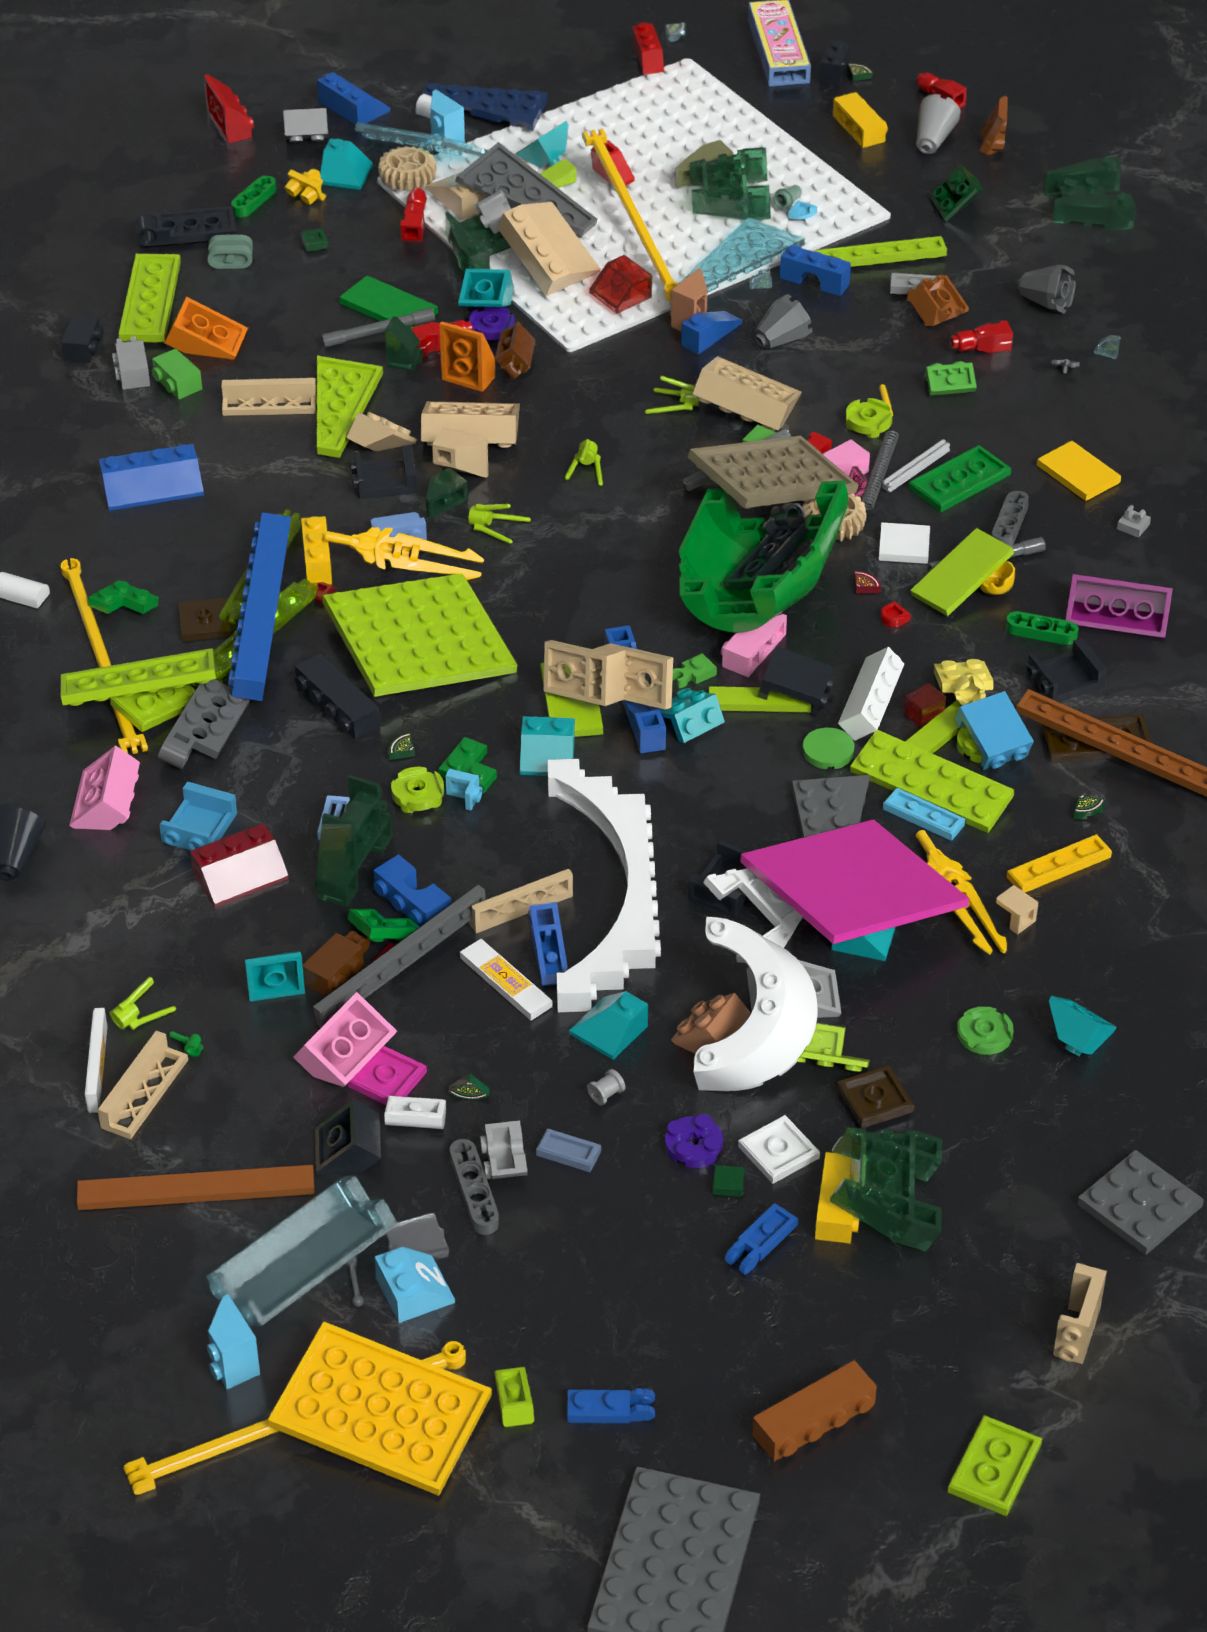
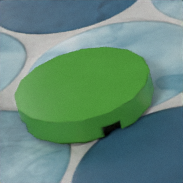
M826 727L816 729L810 732L804 739V757L811 765L820 769H827L828 767H834V769L842 768L853 759L855 744L852 737L837 728Z
M992 1007L969 1009L959 1019L957 1024V1037L961 1044L968 1050L978 1054L992 1055L1002 1052L1010 1045L1013 1039L1012 1021L1005 1013L1000 1014Z

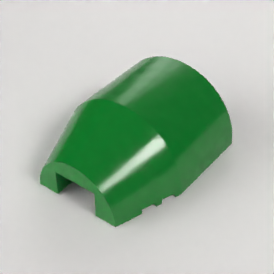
M845 480L821 482L815 499L820 514L808 515L805 526L809 532L796 546L797 548L804 541L813 539L814 541L810 545L811 551L805 557L800 556L797 559L798 565L792 571H786L782 575H772L773 573H771L770 575L757 576L752 588L744 590H728L723 582L767 535L762 528L765 520L763 517L741 519L732 496L725 493L723 488L708 489L679 549L681 563H679L681 570L680 597L688 610L699 620L716 629L727 632H748L760 628L805 597L816 585L846 516L848 491Z

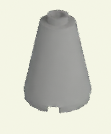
M935 94L929 95L922 100L919 106L916 146L921 152L926 154L934 153L959 122L961 110L952 99L947 97L945 100L940 98V95Z

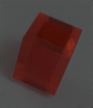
M928 683L906 695L904 715L922 728L945 710L946 696Z

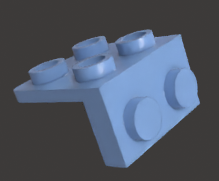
M416 512L378 517L371 520V526L379 527L380 531L385 528H393L389 537L393 538L398 533L427 540L425 519L419 518V514Z

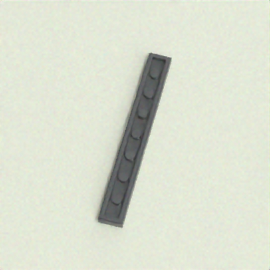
M479 885L474 887L313 1006L316 1025L322 1028L356 992L364 999L469 922L472 919V905L486 900L485 889Z

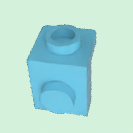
M449 769L446 774V794L464 798L466 810L471 811L475 802H479L482 796V787H479V775Z

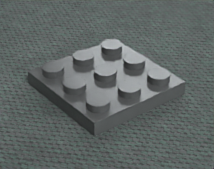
M1134 1150L1080 1195L1077 1205L1144 1255H1147L1203 1206L1204 1199L1137 1150Z

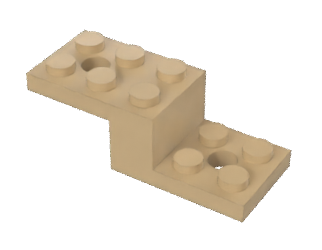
M553 640L545 642L544 692L603 706L627 700L665 710L671 708L673 657L611 643L595 649H588ZM565 665L570 668V676L565 672ZM646 673L651 677V685L645 679Z

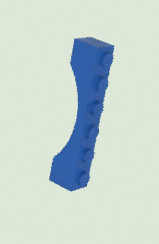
M630 625L605 629V645L611 643L637 649ZM622 700L640 754L666 750V726L660 709Z

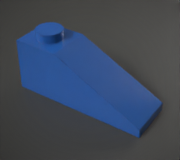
M726 311L696 313L682 323L681 346L700 354L741 325L742 319Z
M557 902L531 905L527 915L542 987L557 985V973H564L568 970Z

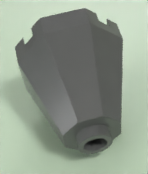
M1055 265L1026 272L1018 281L1020 295L1055 313L1064 314L1066 310L1063 308L1065 306L1069 308L1072 305L1076 288L1075 281L1071 280L1070 276H1074V270L1066 265Z
M789 294L781 296L772 303L755 329V341L760 347L766 349L774 348L804 338L813 332L812 327L808 329V325L811 323L809 315L800 302L789 300L791 298Z

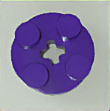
M484 307V311L478 312L477 309L472 312L469 321L472 324L473 331L483 333L486 340L499 342L500 333L515 324V317L513 314L510 315L509 310L504 307Z
M700 1114L698 1116L683 1117L673 1120L668 1124L665 1135V1149L671 1160L676 1163L677 1160L684 1162L685 1167H706L717 1160V1155L720 1151L722 1152L723 1134L719 1126L712 1122V1118L709 1115ZM690 1139H697L699 1140V1144L694 1145L693 1142L687 1141H689Z

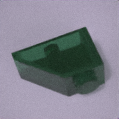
M392 317L385 329L387 367L413 372L423 358V350H420V340L398 317Z
M450 467L430 478L426 496L428 519H432L468 500L467 481Z

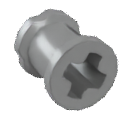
M610 1069L605 1073V1077L597 1082H590L587 1088L592 1100L602 1106L607 1102V1098L616 1092L622 1093L625 1090V1083L617 1071Z

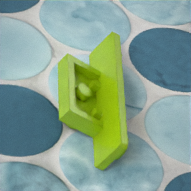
M822 1023L816 1024L809 1046L797 1058V1062H805L806 1058L816 1059L817 1065L833 1067L834 1062L845 1064L844 1069L861 1071L862 1067L869 1066L868 1059L842 1055L846 1027Z

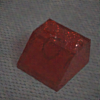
M624 254L606 263L590 287L589 293L618 314L652 298V275Z

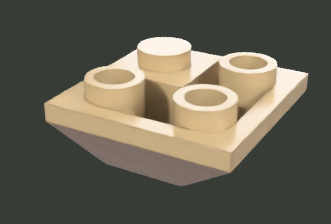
M358 412L347 436L348 439L374 451L411 445L417 441L416 438L410 436V430L371 412H368L367 416Z
M442 428L432 444L433 464L442 469L487 478L488 437Z

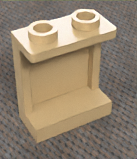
M1079 1263L1076 1264L1068 1309L1080 1312L1079 1318H1072L1060 1315L1054 1345V1356L1065 1361L1083 1364L1101 1308L1107 1271Z

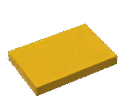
M1073 441L1037 459L1038 467L1085 501L1121 482V475Z

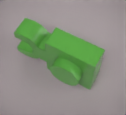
M702 653L682 662V668L673 669L672 681L677 679L678 688H684L691 680L698 684L716 676L717 667Z

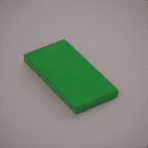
M365 276L339 297L340 304L378 321L408 315L412 312L428 308L433 309L434 316L438 313V306L370 276ZM411 325L399 328V330L411 335V328L420 325Z
M978 445L910 481L908 489L941 513L1011 475V468Z

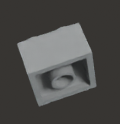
M326 108L284 110L286 140H290L291 143L303 142V139L321 142L324 141V138H328Z

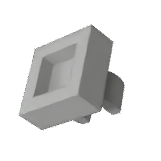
M1130 505L1118 521L1117 529L1139 538L1150 525L1151 517L1146 516V512L1143 509L1140 512L1134 511V506Z

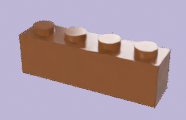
M854 1360L754 1416L752 1436L773 1461L783 1456H790L799 1447L809 1441L814 1442L818 1440L823 1433L830 1429L843 1426L848 1419L858 1413L869 1411L875 1404L877 1386Z

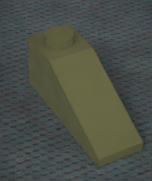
M721 140L700 146L675 168V187L680 188L732 171L733 151Z

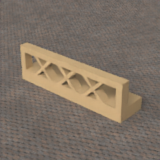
M315 378L222 380L223 416L316 414ZM302 402H311V405L301 406L299 404ZM255 403L263 404L262 406L258 407L253 406ZM286 403L284 406H277L276 404ZM228 404H239V406L228 407Z
M567 869L472 905V919L468 923L475 933H479L528 914L529 906L560 902L573 897V874Z
M155 1031L99 1107L98 1114L101 1129L131 1139L188 1061V1054L169 1048L166 1034ZM165 1057L176 1060L174 1065L164 1068L161 1066V1062ZM161 1077L162 1082L159 1085L147 1087L146 1083L148 1080ZM147 1097L148 1101L146 1104L137 1107L132 1106L134 1099ZM131 1116L133 1118V1122L128 1128L117 1124L120 1119Z

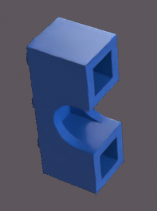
M789 245L781 255V279L800 284L808 273L811 272L819 278L821 291L841 296L850 285L851 262Z
M400 855L374 869L373 886L375 891L380 896L388 899L396 910L402 911L420 927L451 905V898L434 883L425 889L415 890L417 888L416 868Z

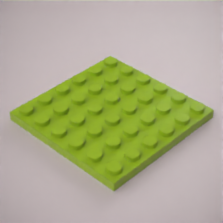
M463 573L323 595V604L374 697L517 672V663Z

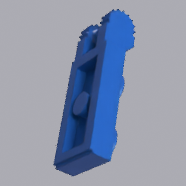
M774 1203L738 1237V1241L726 1253L725 1261L731 1265L742 1256L744 1250L747 1251L749 1254L739 1266V1271L745 1275L755 1268L759 1260L761 1261L798 1225V1218Z
M636 1388L631 1392L630 1390H568V1422L630 1423V1421H649L655 1416L654 1408L649 1406L650 1403L654 1402L655 1394L652 1390L646 1388Z

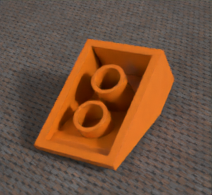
M186 297L164 343L186 354L234 360L248 328Z
M441 322L442 380L483 392L495 378V357L484 334Z

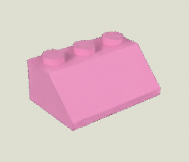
M115 745L85 768L82 772L69 826L75 829L111 830L119 823L123 824L130 816L129 808L135 794L133 790L139 777L137 773L140 762Z
M356 992L293 1058L313 1077L344 1087L388 1042L397 1030Z

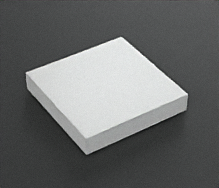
M881 523L879 560L928 564L930 526Z
M786 1115L738 1140V1147L772 1184L820 1157V1151Z

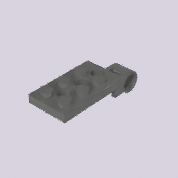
M215 679L208 683L199 684L164 741L158 754V759L182 769L188 760L192 748L216 759L251 699L232 697L233 688ZM213 703H219L222 707H217ZM203 718L210 719V720H212L213 722H212V723H208V722L204 721ZM194 734L201 735L204 739H198Z

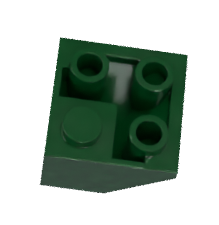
M960 165L935 188L930 197L943 219L948 221L984 189L977 177Z

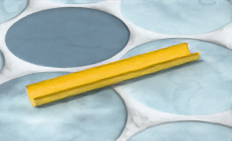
M880 385L879 390L882 401L890 406V412L893 414L886 386Z

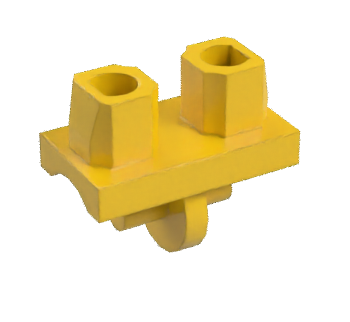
M292 169L288 172L290 181L285 186L288 195L296 197L302 191L300 197L308 205H311L316 199L323 201L326 198V195L321 192L323 180L320 179L321 175L318 170L311 169L309 172H304L303 175Z

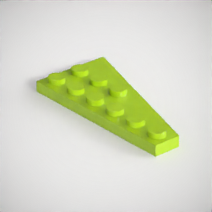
M317 356V454L341 457L349 441L347 436L358 412L363 414L383 375V366Z

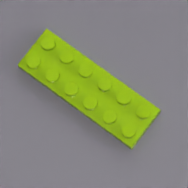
M136 254L119 330V339L121 338L123 342H130V337H136V341L165 342L181 263L180 254Z
M213 648L61 674L62 704L77 706L86 701H105L115 696L129 697L138 692L146 691L152 693L167 687L181 688L186 684L195 682L199 684L208 683L216 679Z
M879 730L874 732L850 766L851 773L858 776L870 775V781L892 791L896 788L904 790L965 818L966 824L986 833L990 832L1014 796V789Z

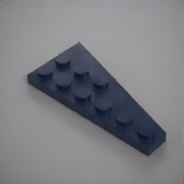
M437 83L426 84L421 95L432 96L433 91L437 90L464 107V110L470 111L473 116L495 122L509 121L510 126L518 127L519 124L527 126L529 131H534L548 101L547 93L538 90H503L497 87H462L456 84L449 86Z

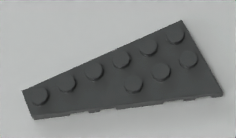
M499 142L456 176L455 182L487 196L501 190L509 204L513 207L523 204L552 202L573 232L581 236L593 228L598 220Z
M870 775L792 781V791L802 838L860 823Z

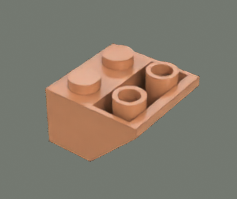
M696 269L671 291L672 307L670 316L672 328L682 331V323L696 313L707 312V286L701 269Z
M735 993L726 996L718 995L707 1002L702 1000L691 1009L692 1014L689 1018L678 1025V1032L671 1040L675 1045L696 1054L700 1047L716 1043L734 1034L745 1024L751 1013Z

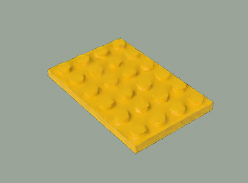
M323 1322L268 1419V1426L439 1496L492 1395V1388Z

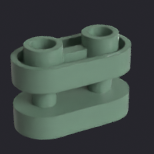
M246 235L213 236L209 240L208 263L217 269L246 268L252 263L253 242Z

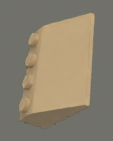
M461 172L426 186V190L462 220L478 214L474 204L488 197L483 193L455 182L456 176Z
M552 202L523 204L503 212L497 228L546 296L601 271Z
M717 356L702 368L693 395L698 396L697 399L703 403L710 404L712 402L719 405V409L728 413L733 411L740 414V417L746 421H757L762 424V427L775 431L784 425L798 401L801 391Z
M426 402L421 413V442H427V445L433 446L432 444L442 428L488 437V443H497L498 447H511V444H516L520 404Z

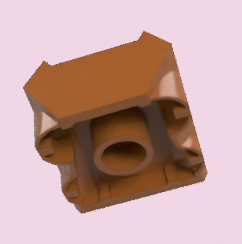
M1007 96L998 100L980 135H983V144L979 151L986 155L1004 151Z
M938 275L933 280L924 278L915 288L908 290L907 301H910L925 322L924 326L937 325L969 310V307L947 275Z

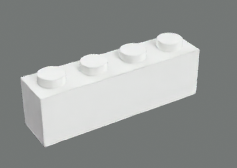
M889 647L866 657L838 722L854 741L877 731L903 669L904 663Z

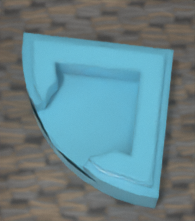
M798 200L788 211V218H810L817 213V206Z

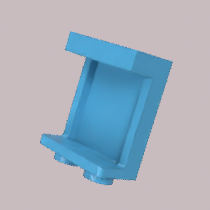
M1005 691L960 706L954 719L959 728L967 727L984 758L981 764L983 770L991 767L996 769L1013 759L1019 761L1029 754L1034 742Z
M187 782L183 787L184 801L170 822L163 820L160 823V833L163 843L194 850L222 838L237 815V806L234 794Z

